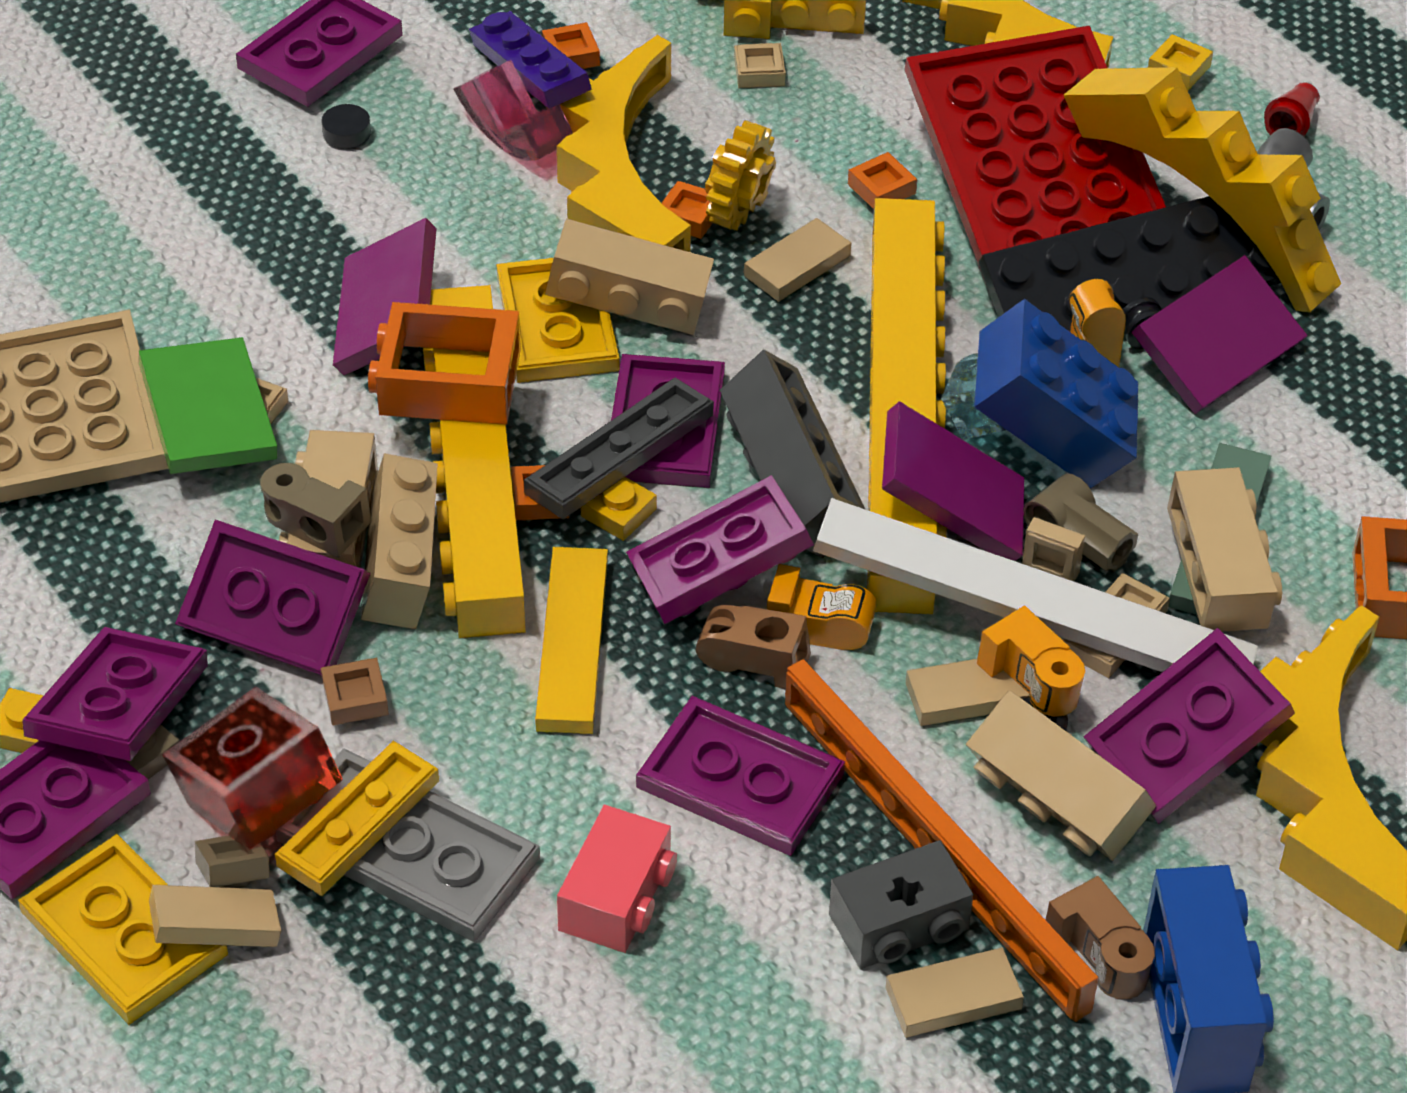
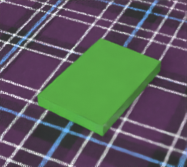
M243 337L139 350V366L170 474L277 459V443Z

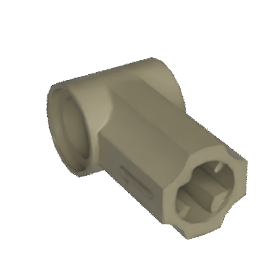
M1073 474L1060 476L1026 503L1023 509L1024 518L1028 526L1032 519L1036 517L1085 535L1083 555L1106 571L1111 570L1114 573L1125 564L1128 556L1137 544L1138 533L1096 505L1093 492L1081 478Z

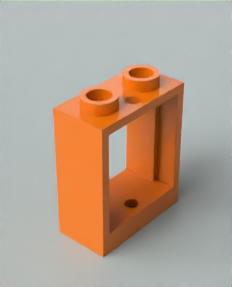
M392 302L388 323H380L378 327L377 354L380 355L379 361L371 360L368 373V390L370 393H377L379 415L507 424L521 352L519 311ZM403 346L490 352L485 375L403 370L398 368Z
M1361 516L1352 552L1356 608L1362 605L1379 616L1374 637L1407 639V592L1389 590L1387 561L1407 563V520Z

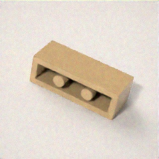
M566 218L554 255L545 295L694 335L714 259Z
M310 430L306 452H297L295 464L303 467L310 478L318 479L337 489H340L347 480L367 489L370 510L371 494L378 473L375 434ZM368 526L339 558L285 531H281L279 541L361 568Z
M383 454L370 499L371 523L368 525L365 570L371 574L363 593L361 620L410 629L417 628L431 582L438 463Z
M1239 467L1175 471L1167 510L1200 625L1212 630L1219 628L1222 632L1268 629L1274 605H1280L1282 600V582L1279 573L1272 572L1268 562V536L1265 530L1258 529L1256 523V498L1253 490L1246 489Z
M1008 690L966 743V746L978 759L973 768L981 776L999 789L1008 782L1022 793L1017 801L1026 810L1044 823L1052 815L1068 827L1062 835L1089 857L1097 849L1113 861L1156 807L1146 789L1010 690Z

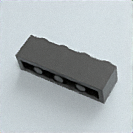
M763 349L720 389L729 410L726 416L742 438L745 445L743 454L746 460L756 469L760 480L771 475L773 476L806 527L815 546L831 498L865 509L798 368ZM812 546V547L806 549V550L812 552L813 554H815V555H817V556H819V557H821V558H824V557L826 556V555H823V554L814 552V551H813L814 546Z

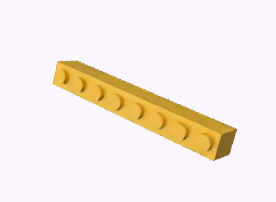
M491 285L431 289L430 305L493 309ZM423 348L425 371L485 375L490 352ZM452 420L430 422L432 455L443 454V461H433L438 463L436 494L446 493V500L436 501L439 534H450V541L439 542L442 575L453 574L454 582L443 583L446 617L457 616L459 638L526 633L524 592L506 425Z

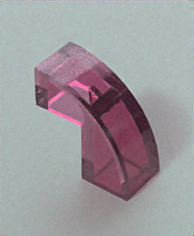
M511 60L495 66L453 88L461 104L479 129L496 146L518 159L525 161L539 160L557 150L556 145L566 136L573 134L560 105L537 112Z

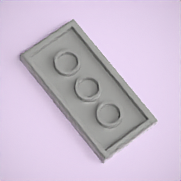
M343 748L276 826L277 841L285 845L371 761ZM429 791L344 876L475 943L540 859V846Z

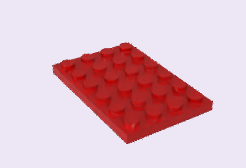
M1090 25L906 57L904 71L977 263L983 254L1166 207L1144 153L1112 141L1082 137L1063 96L1094 69H1108Z

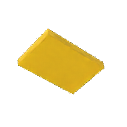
M554 258L496 264L503 310L519 311L521 352L516 373L517 383L619 371L620 360L610 313L545 295Z
M115 834L20 898L18 902L21 913L121 1018L130 1025L228 956L227 945L155 942L149 897L152 885L168 884L118 834Z

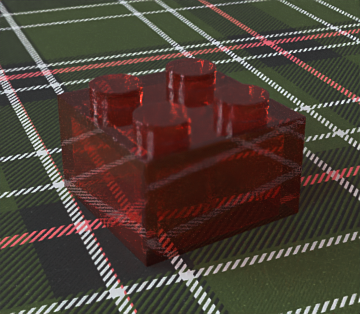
M256 686L162 754L188 806L248 850L272 837L281 826L308 806L317 803L326 792L343 780L319 727Z

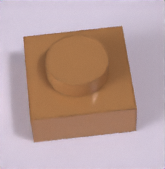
M377 657L321 668L322 683L332 726L389 715L387 697Z

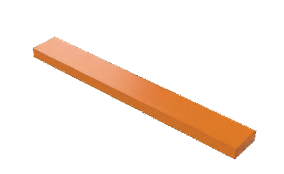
M804 659L787 667L785 706L830 755L845 761V772L915 849L941 840L974 894L972 911L1071 1020L1073 1019L1077 1022L1090 1014L1093 1010L1099 977Z

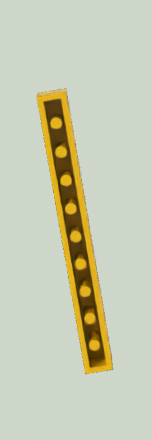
M875 198L872 231L868 511L947 538L946 527L882 490L887 411L900 401L945 429L946 401L936 400V394L944 395L946 364L936 363V357L944 358L945 326H936V321H944L945 291L935 290V286H943L945 256L935 255V251L943 252L944 221H935V200ZM867 570V590L876 598V612L933 614L935 593Z

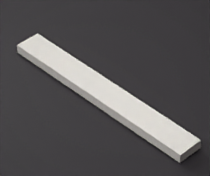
M834 498L830 500L813 549L814 552L1004 618L1025 605L1059 637L1160 672H1164L1214 631ZM1225 634L1254 665L1258 645Z

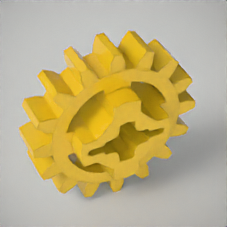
M745 120L741 127H735L733 139L727 138L725 146L719 145L712 157L713 165L709 178L705 183L706 200L710 201L706 210V214L710 215L709 222L730 230H738L740 223L743 225L746 223L748 212H754L756 205L761 207L768 195V186L772 173L776 168V160L773 157L774 152L770 151L775 141V138L771 136L772 129Z

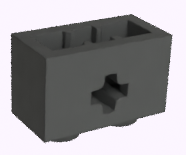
M939 840L831 879L829 915L859 969H863L879 962L883 964L895 962L909 951L934 942H949L958 937L962 932L969 930L974 894L945 846Z

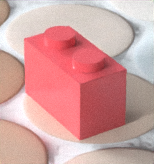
M604 804L557 894L558 931L626 953L635 933L643 934L650 924L655 907L653 896L658 886L667 887L674 874L677 853L671 851V826Z

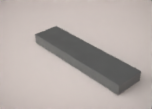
M675 377L524 479V493L561 519H565L712 417L714 401Z

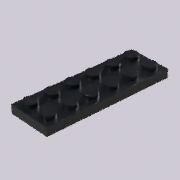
M1210 196L983 254L978 262L998 317L1023 299H1026L1042 312L1051 314L1068 331L1071 330L1073 316L1069 306L1070 294L1078 285L1091 279L1107 281L1113 289L1114 300L1122 309L1134 300L1144 297L1155 299L1161 309H1164L1244 255L1269 286L1281 283L1257 245L1231 215Z

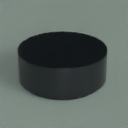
M353 104L337 105L328 109L322 116L323 137L331 146L341 149L355 148L364 144L371 135L370 116L360 106Z

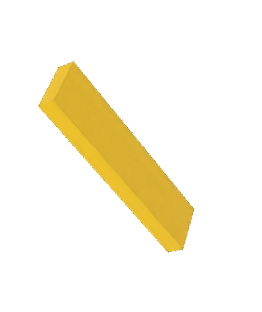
M553 547L535 716L536 732L593 734L608 549Z

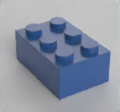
M1023 299L979 331L974 407L1067 473L1081 478L1090 489L1137 458L1138 381L1135 380L1129 371L1113 364L1098 353L1092 344L1076 337L1061 326L1051 314L1042 312L1026 299Z
M1230 865L1155 870L1143 931L1150 938L1155 951L1149 980L1173 1093L1249 1092L1255 1067L1262 1066L1264 1062L1265 1032H1271L1273 1029L1274 1016L1271 998L1268 993L1260 994L1257 982L1261 969L1259 948L1255 940H1247L1244 928L1248 921L1246 895L1243 889H1235Z

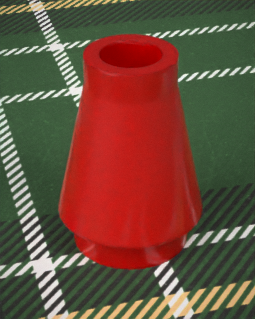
M1299 83L1292 90L1272 100L1267 105L1264 112L1265 128L1270 136L1278 129L1283 128L1294 130L1303 137L1306 135L1315 107L1320 99L1316 87L1310 83Z

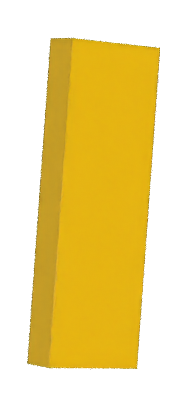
M393 740L275 853L276 866L320 896H323L439 782L438 768Z

